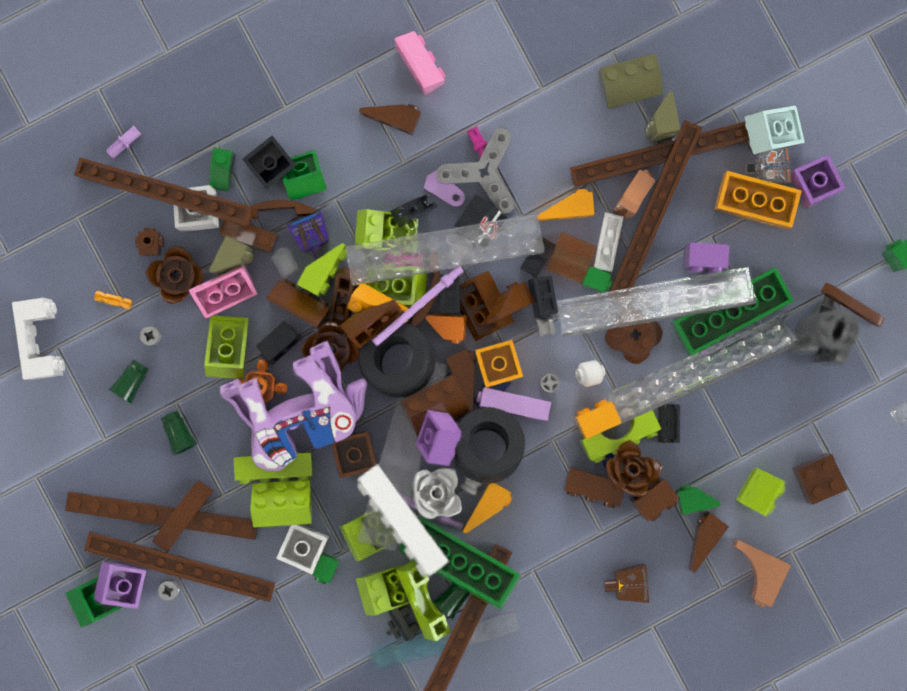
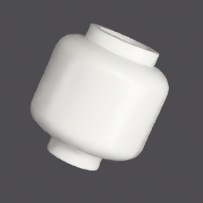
M596 360L580 363L575 371L576 379L579 384L585 387L598 385L603 381L605 368Z

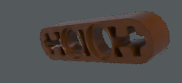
M829 283L824 284L821 293L870 324L881 327L885 320L883 316Z

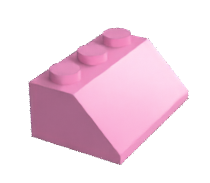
M414 31L394 39L396 49L424 95L444 84L443 78L446 76L441 67L437 68L434 61L436 59L431 51H426L424 47L426 43L421 35L417 36Z
M243 265L189 290L205 319L258 294L250 274Z

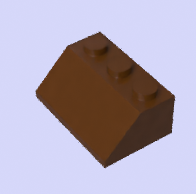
M489 271L479 274L459 285L460 312L462 315L467 316V326L475 342L514 323L511 314L488 325L485 322L500 296V292Z
M287 279L284 282L279 280L266 299L316 328H320L330 312V308L327 307L329 303L320 298L316 301L311 298L312 293L303 288L301 291L295 289L296 284Z
M453 375L402 400L400 403L417 437L419 436L427 410L449 413L453 420L470 412L463 393Z

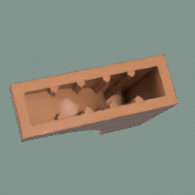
M639 170L613 208V211L624 216L627 220L634 216L656 181L653 179V174L647 170Z
M735 538L732 545L747 557L753 570L754 585L750 597L755 599V604L763 608L766 605L772 607L791 565Z

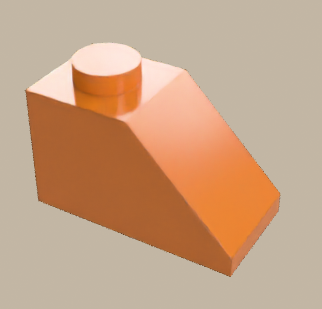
M432 313L426 315V320L444 340H449V343L458 344L466 339L467 316Z

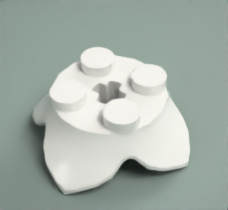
M440 468L434 472L422 470L416 473L413 481L412 499L423 517L429 519L436 516L451 517L461 512V500L454 492L458 485L455 469Z

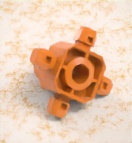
M258 360L256 366L258 372L251 371L248 373L245 381L244 379H239L244 384L257 378L259 384L263 385L260 391L264 402H270L274 399L275 392L277 394H286L288 390V385L284 383L276 384L277 378L273 373H266V369H268L267 360Z

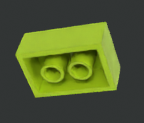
M310 480L253 483L250 510L253 527L312 524L313 496Z

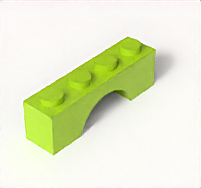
M648 408L631 416L630 429L623 437L612 440L599 433L588 439L583 438L580 442L588 460L598 463L606 459L605 455L611 452L615 455L619 446L628 440L639 444V439L645 436L649 439L658 435L657 431L661 427L652 408Z
M312 452L297 453V457L279 471H266L258 467L254 463L252 456L234 457L235 481L240 480V484L252 483V480L259 479V483L271 482V478H278L279 482L290 481V477H298V480H309V476L314 475Z
M411 561L396 571L424 638L436 642L451 633L445 616L435 607L427 589V583L430 581L429 577L426 574L422 576L415 567L418 565L417 562Z

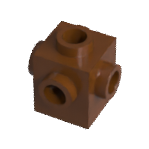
M144 228V231H138V236L135 237V245L138 248L139 255L161 256V247H164V236H161L160 232L155 231V228Z

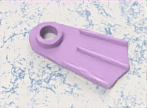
M437 170L427 175L424 189L452 206L458 207L464 203V193L454 183L446 184L440 182L437 179ZM458 195L460 197L459 201H454L453 196Z

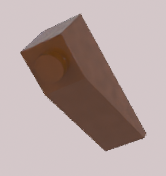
M401 104L362 107L359 109V114L413 136L421 116V111H418L419 108L415 105L408 104L406 106Z
M223 220L219 231L220 235L228 236L270 254H273L279 238L277 234L250 224L247 227Z
M343 266L336 273L328 323L333 322L341 325L351 317L352 311L347 306L352 294L360 285L362 270Z
M525 281L520 284L513 282L506 286L508 290L502 292L485 321L487 325L535 302Z
M393 299L355 313L340 326L358 349H360L400 317L404 311Z
M465 349L447 357L446 360L470 411L473 409L475 371L473 363L476 362L472 351L468 352Z
M708 511L706 514L702 513L697 520L698 525L695 530L689 569L694 573L729 528L728 525Z

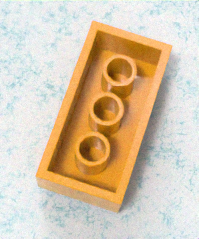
M726 171L722 176L714 211L788 230L793 226L802 190Z

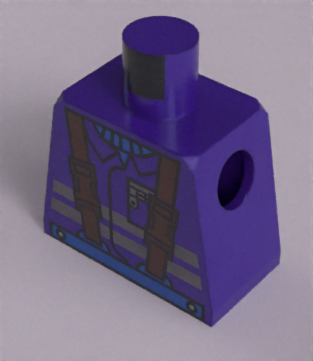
M321 211L287 224L304 253L311 250L315 260L325 255L322 245L329 243Z

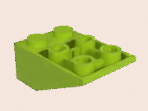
M370 209L358 210L354 249L416 254L419 219L399 228L391 212Z
M342 243L307 266L297 285L318 297H321L322 294L325 296L330 288L328 284L330 279H334L339 271L337 267L339 262H344L348 255V247Z
M754 467L736 501L754 512L767 516V514L773 512L776 506L774 502L777 497H781L784 493L786 482Z
M372 510L339 526L355 561H361L397 542L392 535L394 533L391 527L387 528L382 522V514L379 510L377 512Z
M407 563L355 578L366 616L378 615L410 603L396 571Z

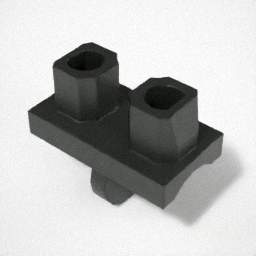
M405 605L388 611L392 620L387 622L390 627L386 631L387 635L394 634L396 639L402 635L405 642L413 640L420 627L416 621H412L408 625L405 622L404 618L411 614L408 607Z

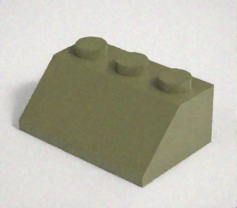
M656 53L599 69L598 74L608 109L663 94L661 70Z
M673 91L667 94L647 123V127H645L646 139H650V143L673 139L681 130Z
M225 236L209 271L220 276L242 265L247 267L254 260V250L237 240Z

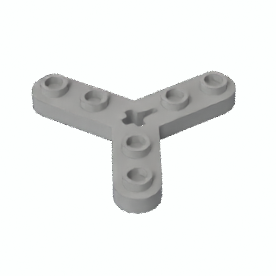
M503 127L496 129L479 162L443 164L437 169V179L446 184L480 182L497 210L501 213L511 212L514 208V199L496 172L510 144L511 133ZM489 162L490 165L488 166L487 170L489 172V175L485 174L484 177H482L479 169H483Z

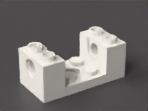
M46 298L12 302L23 380L62 376L63 371H65V363L63 359L61 360V356L37 357L40 354L39 346L35 343L37 330L32 323L55 319L54 314H57L56 304L51 299Z

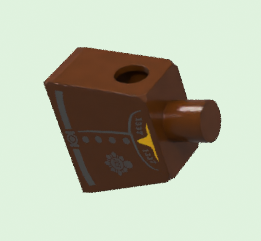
M645 564L614 571L615 580H604L605 592L616 591V598L618 600L649 603L647 566Z

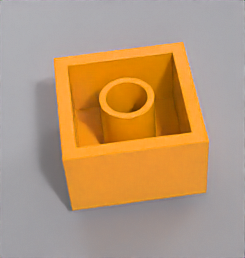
M513 340L475 350L485 388L523 377Z
M601 400L594 404L595 408L589 410L586 407L577 411V416L574 419L583 438L588 439L622 423L612 401Z

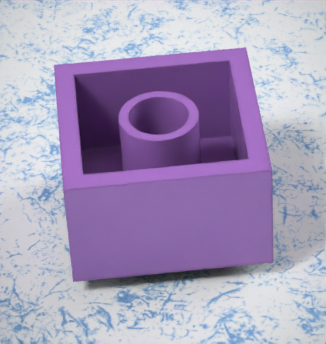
M829 154L799 167L789 174L795 189L802 190L800 199L805 209L836 196L846 189Z
M692 242L685 245L684 269H689V272L700 273V271L708 270L709 274H719L728 268L729 245Z
M427 410L416 445L427 463L449 466L451 459L454 458L457 442L460 441L461 430L449 413Z
M102 561L94 600L101 604L138 609L146 570L136 566Z

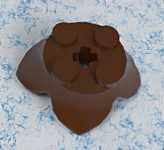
M178 245L168 249L163 259L155 260L145 270L148 281L160 289L161 297L169 304L183 301L190 293V289L201 285L204 281L201 267L193 262L187 250ZM176 271H179V274H181V278H178V280L175 281V278L172 277V274H176Z
M629 306L620 313L618 322L609 327L605 335V341L610 348L622 352L627 361L633 364H640L648 358L651 349L658 345L663 331L660 325L655 320L649 319L641 309ZM633 329L640 333L637 340H634V337H630Z
M333 322L322 325L315 334L310 335L304 341L301 347L304 357L311 355L310 348L328 341L329 345L336 347L333 350V354L341 372L347 363L355 362L360 353V349L352 342L342 327Z
M628 440L619 446L614 458L607 462L606 471L616 490L640 497L648 492V485L659 477L663 466L652 457H643L638 445Z

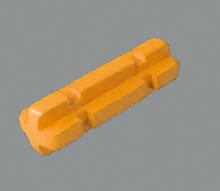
M96 291L94 296L95 301H104V303L113 306H121L125 309H130L132 306L131 299H122L120 296L105 294L101 291Z

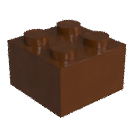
M369 431L350 435L343 440L331 444L340 478L368 472L378 465Z
M826 453L792 468L807 504L814 505L848 490L833 454Z
M661 477L648 486L649 490L645 495L640 497L634 496L630 499V502L646 521H655L661 516L660 512L666 508L669 510L677 504L676 500L679 499L667 481Z

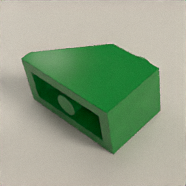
M213 147L209 185L212 188L229 191L235 159L233 151Z
M691 484L680 486V490L675 491L679 497L680 513L683 515L721 506L719 501L700 489L691 487Z

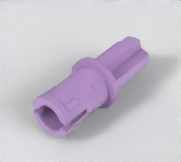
M133 125L125 134L118 136L119 139L106 149L107 153L112 158H115L126 147L129 148V145L142 134Z

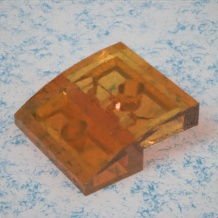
M561 232L547 270L582 283L597 246Z

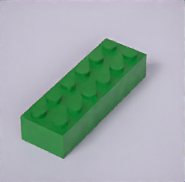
M774 267L672 321L671 324L688 356H692L790 304L794 300L777 268Z
M419 516L418 521L448 560L445 565L434 573L502 611L521 578L520 573ZM402 544L399 550L401 554L408 557L404 552L406 547Z

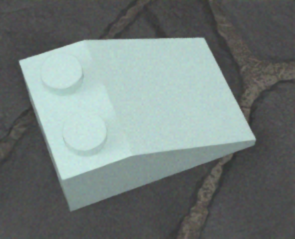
M796 106L761 111L744 117L753 154L805 143Z

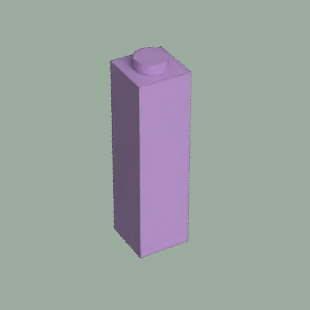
M485 387L478 391L476 402L479 403L478 407H495L512 415L543 422L548 421L551 402Z

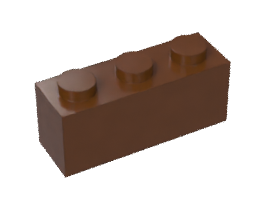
M573 467L569 468L563 488L567 490L568 495L578 497V494L586 496L585 500L594 503L600 500L604 502V506L615 508V505L620 506L624 491L615 489L611 479Z

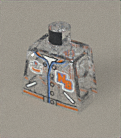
M789 146L758 153L755 156L754 163H745L746 175L756 174V179L779 185L790 184Z

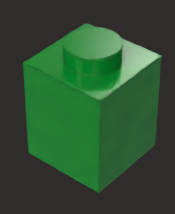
M589 266L581 285L604 293L605 290H609L613 280L610 279L611 274Z
M323 552L312 576L319 583H330L340 560Z

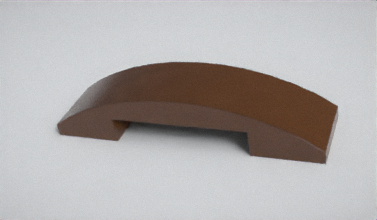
M271 200L251 206L255 208L251 219H259V211L295 209L297 216H309L316 213L314 208L290 200Z
M433 253L428 268L429 273L435 274L430 290L440 282V265L437 253ZM436 296L425 305L424 310L420 309L414 314L413 326L417 327L425 319L435 302Z
M198 480L172 512L152 542L168 553L214 490Z

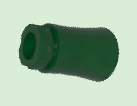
M133 359L130 366L126 367L122 375L108 390L132 404L149 369Z
M178 411L169 413L161 418L173 455L183 453L197 445Z
M452 583L433 604L453 620L465 600L470 596V593Z

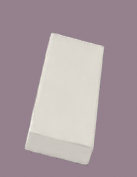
M604 213L594 268L612 273L624 216Z

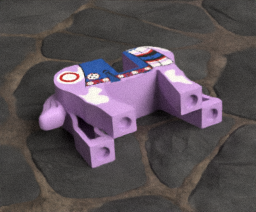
M328 341L310 348V356L293 362L296 374L310 385L314 393L292 398L267 411L257 378L244 384L237 379L220 386L222 398L229 401L235 407L238 415L252 429V459L258 467L266 471H279L297 457L295 441L289 429H295L302 423L315 449L343 440L353 432L355 423L360 418L364 409L367 381L365 378L358 379L349 383L347 390L343 388L340 367Z

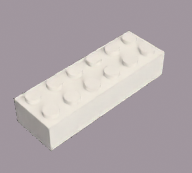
M378 465L358 478V489L363 496H369L371 499L369 504L375 512L380 511L382 522L387 528L391 527L393 529V537L398 544L401 542L406 547L404 552L410 560L415 559L418 564L415 567L422 576L424 574L427 577L448 562Z

